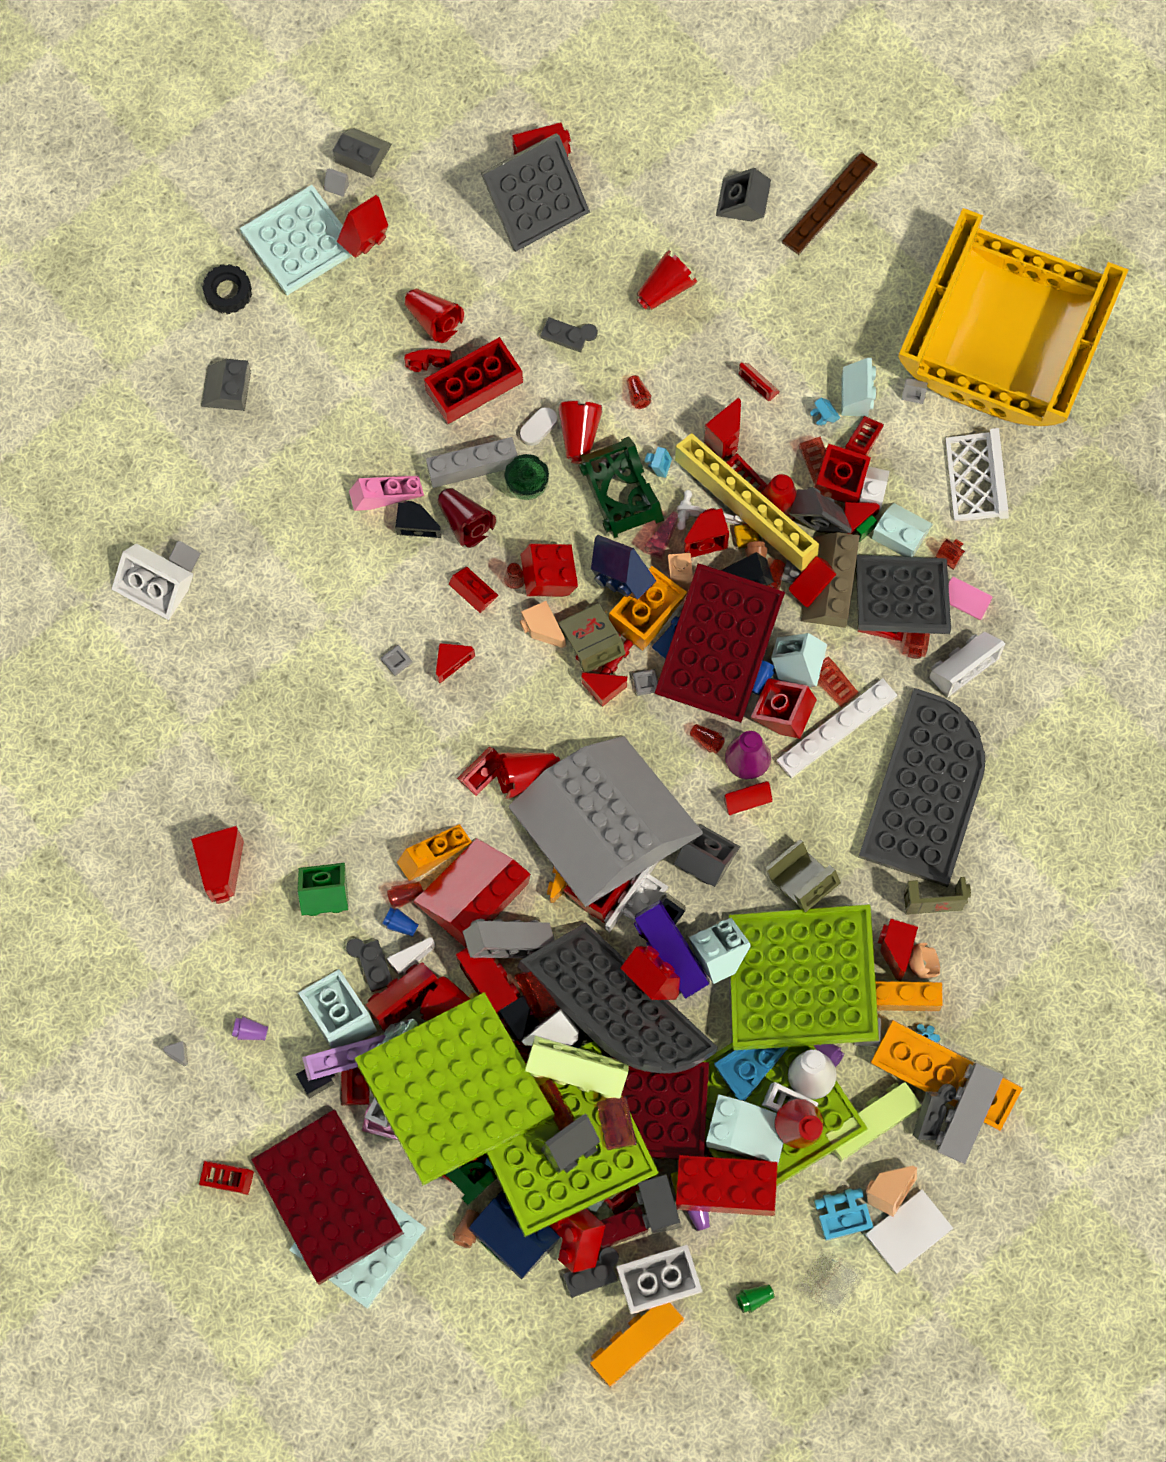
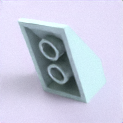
M340 969L298 993L331 1049L362 1041L377 1032L369 1013Z
M718 1095L706 1140L707 1148L753 1160L779 1163L783 1141L775 1129L777 1113L742 1100Z

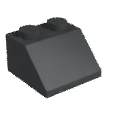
M352 128L341 134L332 150L334 161L339 165L373 178L392 143Z
M755 167L723 178L716 216L749 222L764 218L771 179Z
M224 359L208 366L201 407L245 411L251 376L249 362L247 360Z
M813 487L797 490L790 515L820 533H851L852 528L843 509L834 503L835 500L821 495V491Z
M700 824L698 827L703 831V834L682 847L674 864L684 872L698 877L703 883L715 887L722 879L741 846Z
M585 1113L545 1142L541 1151L558 1174L563 1170L567 1174L578 1165L576 1161L583 1155L587 1159L598 1151L596 1146L600 1143V1140Z
M667 1175L638 1183L640 1189L635 1190L639 1205L644 1204L646 1213L642 1214L646 1229L651 1228L652 1233L682 1228Z

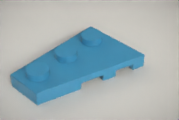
M788 1047L735 1050L714 1063L736 1099L745 1101L786 1052Z

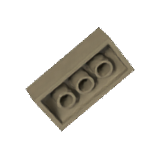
M836 532L813 537L819 544L818 557L826 560L837 575L808 608L803 605L802 622L846 628L860 535Z

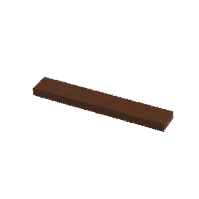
M860 152L782 240V244L799 255L877 168L878 163Z

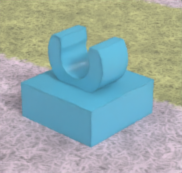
M820 398L814 402L817 408L813 409L810 414L811 416L821 414V419L816 422L817 425H825L827 421L834 423L840 419V416L829 400Z
M657 447L655 454H646L644 462L649 463L648 467L652 468L657 476L666 478L672 457L666 448Z

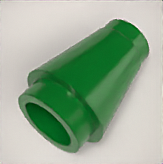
M769 1284L743 1289L739 1294H736L738 1306L743 1313H752L775 1298L773 1289Z

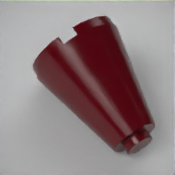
M454 488L444 489L439 494L437 503L461 546L464 547L466 545L467 548H472L488 537L483 534L490 528L493 531L496 525V517L491 511Z

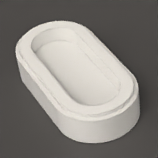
M551 408L539 409L521 428L520 437L522 442L529 446L537 445L557 424L555 411Z

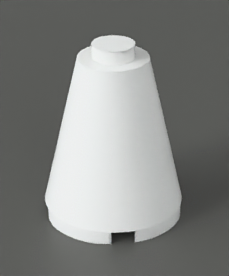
M809 1050L799 1054L789 1066L788 1080L793 1091L809 1099H819L830 1093L836 1082L837 1074L833 1062L818 1050Z

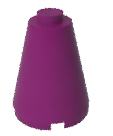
M750 730L742 733L729 744L725 753V760L730 772L736 777L745 780L754 779L762 776L768 770L771 763V752L760 734Z

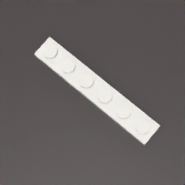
M882 678L779 757L776 762L792 779L896 699L898 695Z

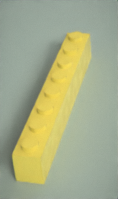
M691 433L676 445L675 461L800 571H803L818 556L819 544L694 434Z

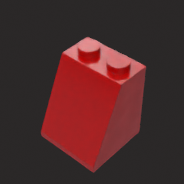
M562 122L512 135L513 156L554 134L560 136L568 156L571 153L568 129L564 130Z
M237 825L191 839L205 892L211 902L216 901L217 904L225 903L230 900L229 897L235 896L244 844Z

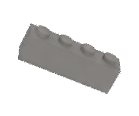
M512 437L426 458L427 469L433 488L519 467L518 455Z
M478 919L473 921L471 926L463 931L470 958H525L555 940L550 923L539 922L538 920L521 922V920L503 922L502 919L494 921Z
M976 1060L973 1065H968L964 1074V1078L967 1079L964 1087L959 1086L954 1098L957 1101L954 1110L950 1108L944 1121L948 1123L944 1132L940 1131L936 1138L935 1144L938 1145V1153L963 1164L966 1163L1004 1076L1002 1071Z

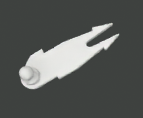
M690 490L684 492V499L677 506L679 518L677 527L679 530L686 528L685 523L689 516L698 517L707 510L692 505L690 502L692 492ZM724 513L726 523L747 524L739 516Z

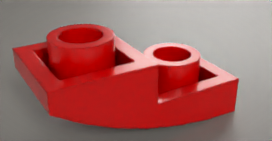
M425 349L406 354L404 360L406 367L411 371L421 372V370H428L429 363H432L437 368H444L450 365L452 354L451 350Z

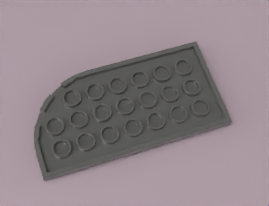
M914 688L858 857L945 887L949 886L983 779L986 762L985 751L980 738L981 735L976 725L953 702L941 696Z
M586 922L519 962L518 968L611 1057L626 1065L654 1073H676L697 1066L714 1055L718 1049L669 1000H651L621 969L626 960Z

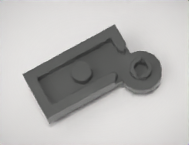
M548 317L540 337L581 353L586 341L596 339L598 330L593 324H585L582 328H578Z
M355 938L347 943L346 949L351 957H359L371 992L387 987L392 978L379 941L375 940L364 944L362 940Z
M944 1084L938 1092H926L913 1132V1136L917 1140H936L947 1110L945 1103L952 1101L956 1095V1088L951 1084Z
M604 1248L599 1255L600 1261L596 1262L595 1267L563 1274L571 1298L618 1281L613 1266L617 1264L619 1255L614 1248Z

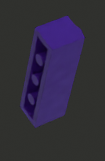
M660 900L635 914L636 922H634V926L640 935L645 934L647 937V946L656 949L659 953L658 956L664 962L672 965L675 969L674 972L680 977L679 995L682 993L686 999L710 984L709 977Z

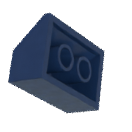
M600 535L595 537L591 570L595 574V581L601 587L606 586L613 592L618 591L625 597L630 596L638 600L656 582L654 576L634 548Z
M501 1191L468 1228L521 1280L554 1248L560 1238L550 1226L524 1237L504 1191Z

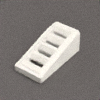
M430 937L388 957L387 961L397 974L402 976L408 968L417 964L435 948V942Z
M776 1082L771 1083L762 1103V1106L778 1112L782 1107L785 1097L788 1096L790 1097L788 1102L795 1099H803L818 1106V1102ZM779 1092L780 1095L777 1102L773 1103L776 1093Z

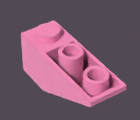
M419 476L358 478L349 490L354 511L372 510L424 496Z

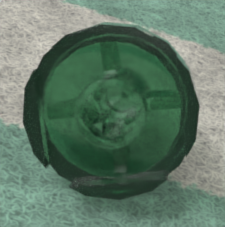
M519 455L506 466L504 474L506 486L510 493L518 499L527 501L536 499L548 487V467L545 462L543 463L535 455Z

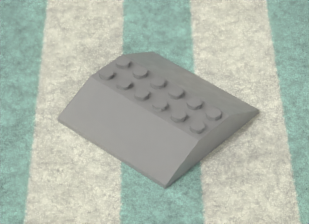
M625 736L582 747L546 769L509 805L511 812L585 907L703 834V831Z

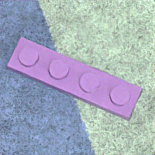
M381 1035L302 1057L308 1081L358 1067L355 1057L375 1048L379 1043L383 1042L386 1036Z

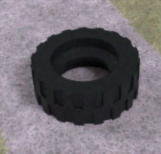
M223 264L219 267H214L203 280L204 285H202L206 302L218 313L231 314L239 312L240 309L245 308V305L250 302V297H252L251 283L246 272L238 266ZM230 280L237 284L238 292L234 297L224 299L217 294V287L223 281Z

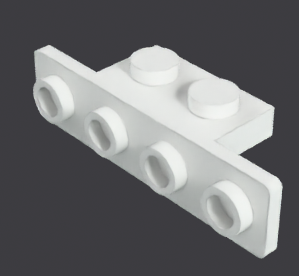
M657 863L633 877L631 889L628 892L624 891L618 899L619 906L615 911L611 910L604 920L608 932L613 929L622 914L636 922L635 914L661 900L668 886L650 875Z

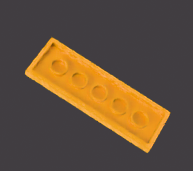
M893 1019L870 1062L925 1092H938L944 1084H951L956 1088L957 1092L959 1086L964 1087L967 1079L964 1078V1074L968 1065L974 1064L968 1058ZM1003 1077L984 1123L1001 1131L1023 1088ZM953 1099L948 1104L955 1107L957 1101Z

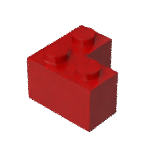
M583 1209L549 1225L563 1239L558 1260L574 1273L596 1266L605 1229L603 1222L587 1209Z

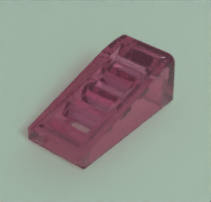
M673 511L646 543V554L659 559L663 557L678 523L677 512Z

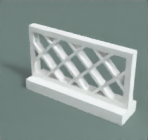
M999 428L990 429L988 433L946 438L954 521L1000 517V519L1009 518ZM987 440V446L982 452L973 447L976 441ZM951 443H961L965 446V449L958 455L951 450ZM969 449L978 455L971 464L962 458ZM981 458L989 463V467L984 473L975 467ZM959 461L968 467L962 475H959L953 469ZM971 470L980 475L974 484L965 479ZM983 479L992 485L986 493L977 488ZM961 481L970 487L964 496L956 491V487ZM973 491L983 496L976 505L967 499ZM987 499L994 504V511L984 512L979 507ZM963 502L973 508L968 514L958 515V507Z

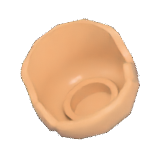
M927 943L914 945L908 962L912 972L921 979L934 978L940 974V963L936 950L933 947H925V945H928Z

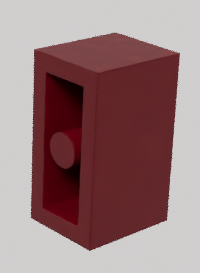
M640 1206L601 1220L605 1224L601 1242L602 1249L648 1233Z

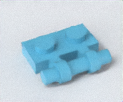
M851 1188L845 1189L843 1193L832 1196L831 1194L823 1195V1198L814 1200L816 1210L825 1207L828 1214L819 1216L825 1241L873 1229L867 1204L857 1206L855 1199L864 1197L861 1188L855 1190ZM847 1202L849 1208L840 1211L835 1210L834 1205Z

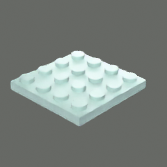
M313 185L240 228L242 235L286 295L291 294L352 256L336 242L343 225Z
M387 1198L385 1199L404 1234L329 1279L367 1309L427 1229ZM294 1243L290 1251L305 1262L296 1243Z

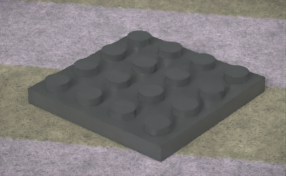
M554 134L481 172L492 202L515 252L590 213L558 134Z
M857 555L858 630L950 634L951 616L947 558Z

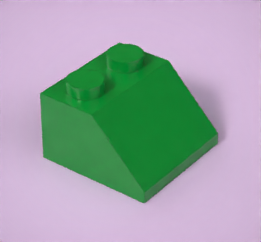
M345 863L298 869L297 892L302 916H316L329 912L340 913L348 910L349 899Z

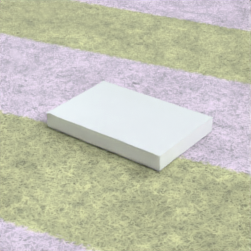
M921 1190L899 1207L894 1217L889 1215L866 1233L865 1236L894 1273L897 1274L954 1228L926 1193Z

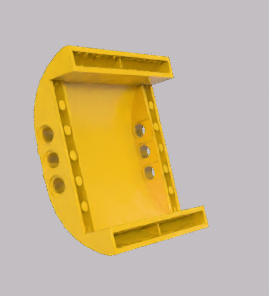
M962 208L898 357L906 370L915 379L927 382L929 389L955 402L1018 424L1029 426L1061 424L1067 421L1129 269L1108 262L1103 274L980 229L983 215Z

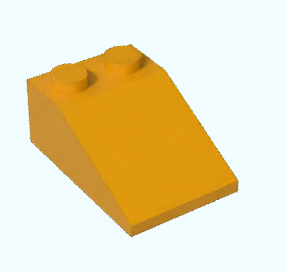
M653 566L649 568V571L656 579V582L638 600L630 596H624L609 613V620L615 630L642 651L657 636L687 595L684 589Z

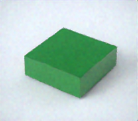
M869 516L856 528L854 535H860L859 542L875 529L878 520L873 516Z

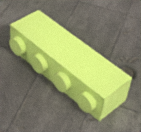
M535 1036L525 1071L530 1072L534 1077H547L553 1079L558 1084L566 1085L568 1083L577 1086L582 1091L589 1092L592 1090L606 1098L615 1097L620 1099L629 1065L610 1057Z
M896 1082L885 1090L887 1092L886 1095L881 1098L878 1095L873 1097L866 1103L868 1107L862 1111L856 1109L868 1130L834 1151L840 1162L922 1107L906 1082L901 1085ZM853 1116L844 1122L840 1130L831 1131L826 1136L833 1145L857 1130L860 1126Z

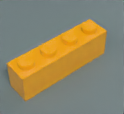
M876 981L877 1011H940L943 1006L942 982Z
M670 1302L650 1308L643 1316L637 1314L628 1323L630 1325L628 1330L624 1333L621 1330L618 1331L610 1339L612 1344L604 1350L601 1347L591 1356L593 1361L590 1365L604 1382L611 1387L684 1321V1318Z

